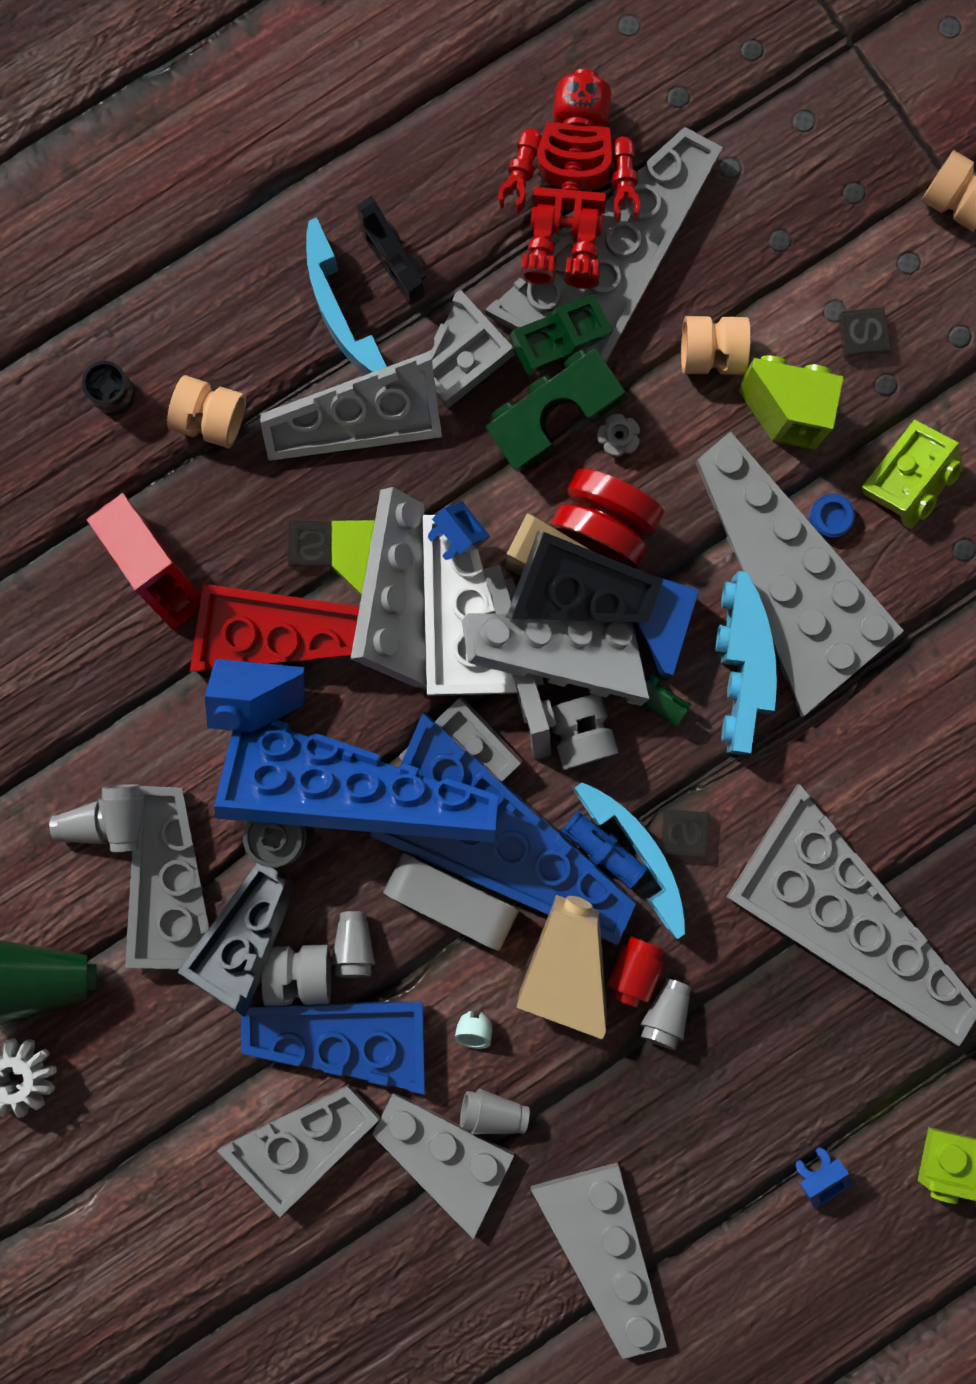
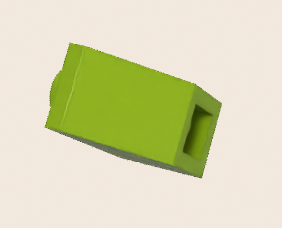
M375 520L332 521V567L361 597Z

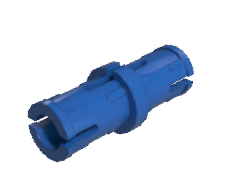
M579 810L560 831L591 856L590 860L596 866L601 864L629 889L637 883L648 868L617 843L618 838L612 833L607 835Z

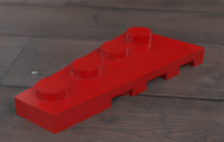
M203 584L190 672L211 671L215 659L279 664L351 656L360 607Z

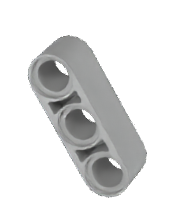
M404 852L383 891L390 898L497 951H500L519 912L518 909Z

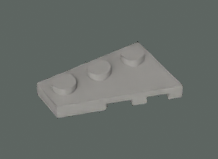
M393 1091L372 1135L474 1239L514 1158V1152L479 1134H471L469 1129L461 1128L459 1124Z

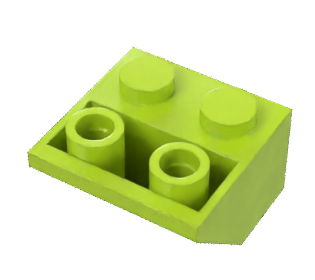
M767 355L762 356L761 359L754 358L740 381L739 393L773 442L815 450L834 428L844 376L831 374V369L821 365H807L805 368L787 365V360L777 356Z

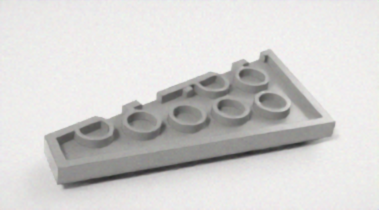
M730 431L699 457L695 464L715 511L718 512L724 526L732 553H735L741 570L748 572L760 595L768 617L774 649L780 661V669L785 681H788L800 717H803L904 630Z

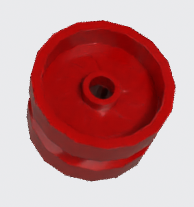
M586 468L577 469L567 490V494L574 504L560 505L550 526L593 552L637 569L647 549L640 536L654 534L665 512L664 509L649 495L618 478Z

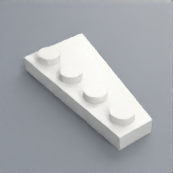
M423 515L427 696L517 694L518 691L512 674L468 662L462 620L468 613L495 614L478 549L476 548L445 560L442 555L449 550L451 543L444 534L439 539L430 541L427 538L428 534L433 528L437 527L432 520L435 515Z

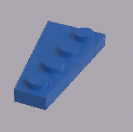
M423 1001L291 1004L284 1006L250 1005L246 1016L243 1017L241 1015V1054L294 1066L301 1065L323 1070V1072L339 1076L355 1077L368 1080L370 1083L395 1086L425 1095Z

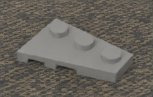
M348 1084L219 1147L217 1151L265 1203L281 1217L379 1121L380 1116Z

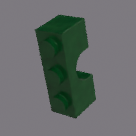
M596 348L590 352H587L586 349L576 352L564 362L563 365L566 369L552 379L549 375L540 378L527 389L529 393L527 397L516 405L513 401H510L499 407L491 415L493 421L485 427L515 471L523 474L557 450L547 432L548 417L556 407L562 404L578 405L594 424L630 398Z

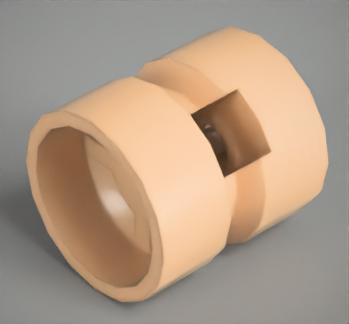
M953 150L921 201L940 213L948 209L953 210V220L974 232L976 229V173L973 172L974 162Z
M709 316L684 317L681 337V368L683 374H708L712 368H716L719 374L745 375L750 355V323L748 317H722L718 323H714Z
M184 375L177 383L171 398L167 416L168 430L190 437H195L197 434L202 433L204 441L230 449L241 428L246 407V395L221 386L212 391L210 383Z

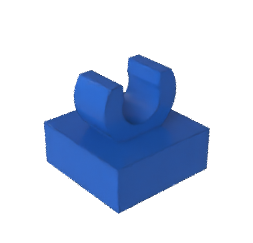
M462 501L444 507L432 518L437 527L429 532L427 538L430 541H434L442 537L443 534L445 535L451 546L442 557L448 560L478 548L491 536Z
M821 1147L816 1149L817 1156L822 1162L819 1170L809 1171L801 1160L796 1162V1169L803 1180L800 1182V1185L814 1210L853 1186L850 1175L838 1158L831 1163L828 1153Z

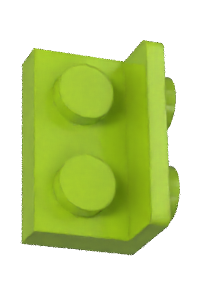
M914 419L862 486L864 495L899 514L902 524L912 529L919 519L924 520L931 514L935 507L937 496L946 485L951 486L960 476L963 469V461L959 442Z
M928 1127L917 1181L931 1190L930 1196L932 1198L952 1204H958L959 1197L976 1201V1138Z

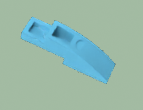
M738 571L732 577L731 582L724 583L721 608H727L728 611L726 626L719 625L715 651L722 652L721 664L738 666L737 672L731 671L728 680L727 697L734 699L732 715H725L721 741L728 742L727 753L747 755L752 751L756 713L769 714L775 711L777 678L773 637L765 608L748 572Z

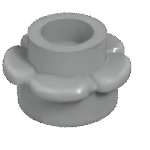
M613 414L607 417L605 424L598 428L597 439L607 454L620 457L625 454H631L637 449L640 442L638 438L640 428L634 419H626L622 414ZM618 431L622 432L623 438L617 439L615 433Z

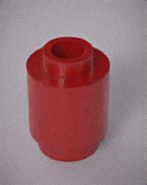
M631 936L627 946L622 945L607 986L615 989L612 997L634 1007H638L640 1000L650 1002L665 963L661 960L664 949Z

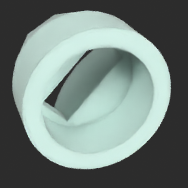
M468 1011L461 1016L456 1028L455 1041L469 1048L483 1049L489 1047L492 1038V1023L490 1019L482 1012L479 1018H474L473 1011Z

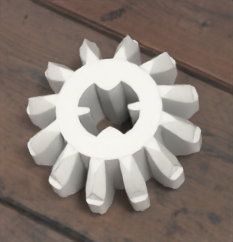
M10 1038L5 1041L3 1048L0 1047V1116L7 1115L13 1109L18 1118L24 1117L28 1114L29 1107L38 1110L44 1106L45 1102L42 1095H49L55 1089V1086L45 1078L55 1074L57 1068L52 1065L43 1066L42 1061L48 1058L50 1054L47 1049L35 1055L33 1054L35 1048L34 1040L28 1039L20 1046L16 1038ZM9 1073L22 1074L24 1082L19 1084L18 1081H11Z

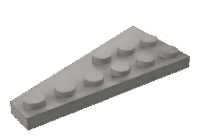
M686 127L678 132L637 173L638 184L634 187L635 193L638 194L640 199V215L637 222L633 219L634 208L628 206V200H624V206L619 209L621 211V220L617 223L614 218V198L617 194V189L614 191L613 196L606 201L601 237L597 236L595 246L599 249L597 260L601 264L599 285L597 287L579 289L571 287L564 282L567 257L572 258V247L577 243L578 236H572L571 230L555 245L553 256L556 257L557 267L553 283L536 285L528 283L520 277L514 282V286L485 309V315L514 330L551 315L558 306L594 293L613 333L586 348V351L590 352L596 348L607 363L719 158L723 147Z
M800 784L796 785L726 898L951 1043L960 1046L976 1020V999L952 969L932 949L921 931L914 927L905 916L898 903L858 854L854 853L838 834L831 821L811 801L804 788Z

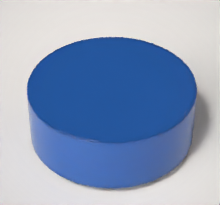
M827 494L819 498L812 505L808 520L824 539L834 540L842 537L852 528L855 521V510L851 502L844 496Z

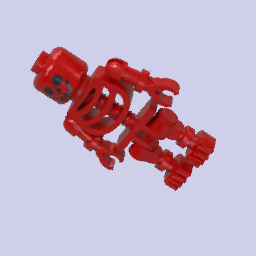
M578 69L559 80L556 87L552 114L554 122L546 124L542 137L540 132L534 128H528L522 132L517 145V157L511 160L508 168L510 176L502 184L498 193L499 206L502 209L504 208L505 198L513 195L514 190H516L519 199L515 203L516 211L519 214L525 207L526 182L533 177L535 168L532 164L535 157H537L540 176L549 184L562 188L534 187V206L531 214V230H534V235L528 244L529 254L523 253L520 271L521 279L531 284L547 285L555 281L557 260L553 256L555 245L552 242L553 234L559 235L560 227L566 226L572 227V236H578L577 243L572 247V258L567 257L564 282L571 287L579 289H591L599 285L601 264L597 260L599 249L595 244L597 236L601 237L603 214H605L606 193L580 190H589L605 184L611 176L612 161L615 164V172L611 176L612 186L617 189V194L614 198V218L617 223L621 220V211L619 209L624 206V200H628V206L634 208L633 219L636 222L639 219L640 199L638 194L635 193L634 188L638 184V174L633 170L635 158L634 144L631 139L622 136L617 138L611 145L610 128L606 127L610 113L611 88L603 78L590 69ZM563 210L574 211L573 217L562 216Z

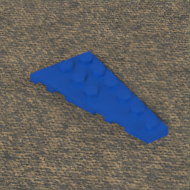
M424 711L400 767L405 763L419 768V775L440 782L449 778L498 795L495 841L493 843L371 832L370 836L548 915L556 895L563 898L577 896L585 899L592 904L593 909L599 910L601 938L618 945L634 910L636 901L503 781H499V778Z
M275 720L254 732L232 731L214 804L215 819L494 843L498 795L449 778L440 782L419 775V768L403 763L398 768L381 762L379 754L317 733L308 737L291 731L288 723Z

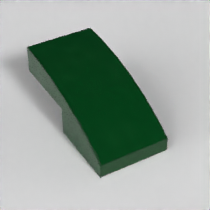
M591 293L556 307L553 313L547 317L514 329L509 338L529 376L610 336L613 330L595 294Z

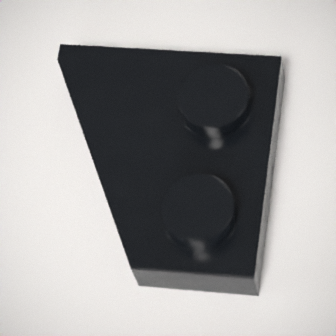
M371 195L357 205L362 236L411 306L425 297L423 280L426 279V275L418 261L413 256H407L401 246L402 241L394 226L386 220Z

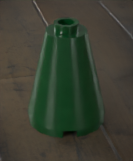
M0 940V1025L88 1001V992L97 991V965L87 964V955Z

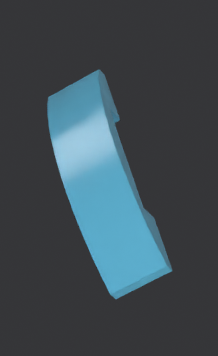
M317 217L309 220L306 237L307 265L319 310L332 338L348 360L363 375L387 367L372 335L355 342L325 278L338 272L335 255Z
M580 783L572 788L596 825H601L613 817L661 888L660 891L647 899L672 937L678 939L685 934L684 914L679 890L672 871L656 842L640 822L610 796L585 783Z

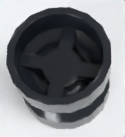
M99 361L90 365L84 372L82 378L83 391L100 411L109 415H118L131 407L135 398V389L121 367L113 362Z

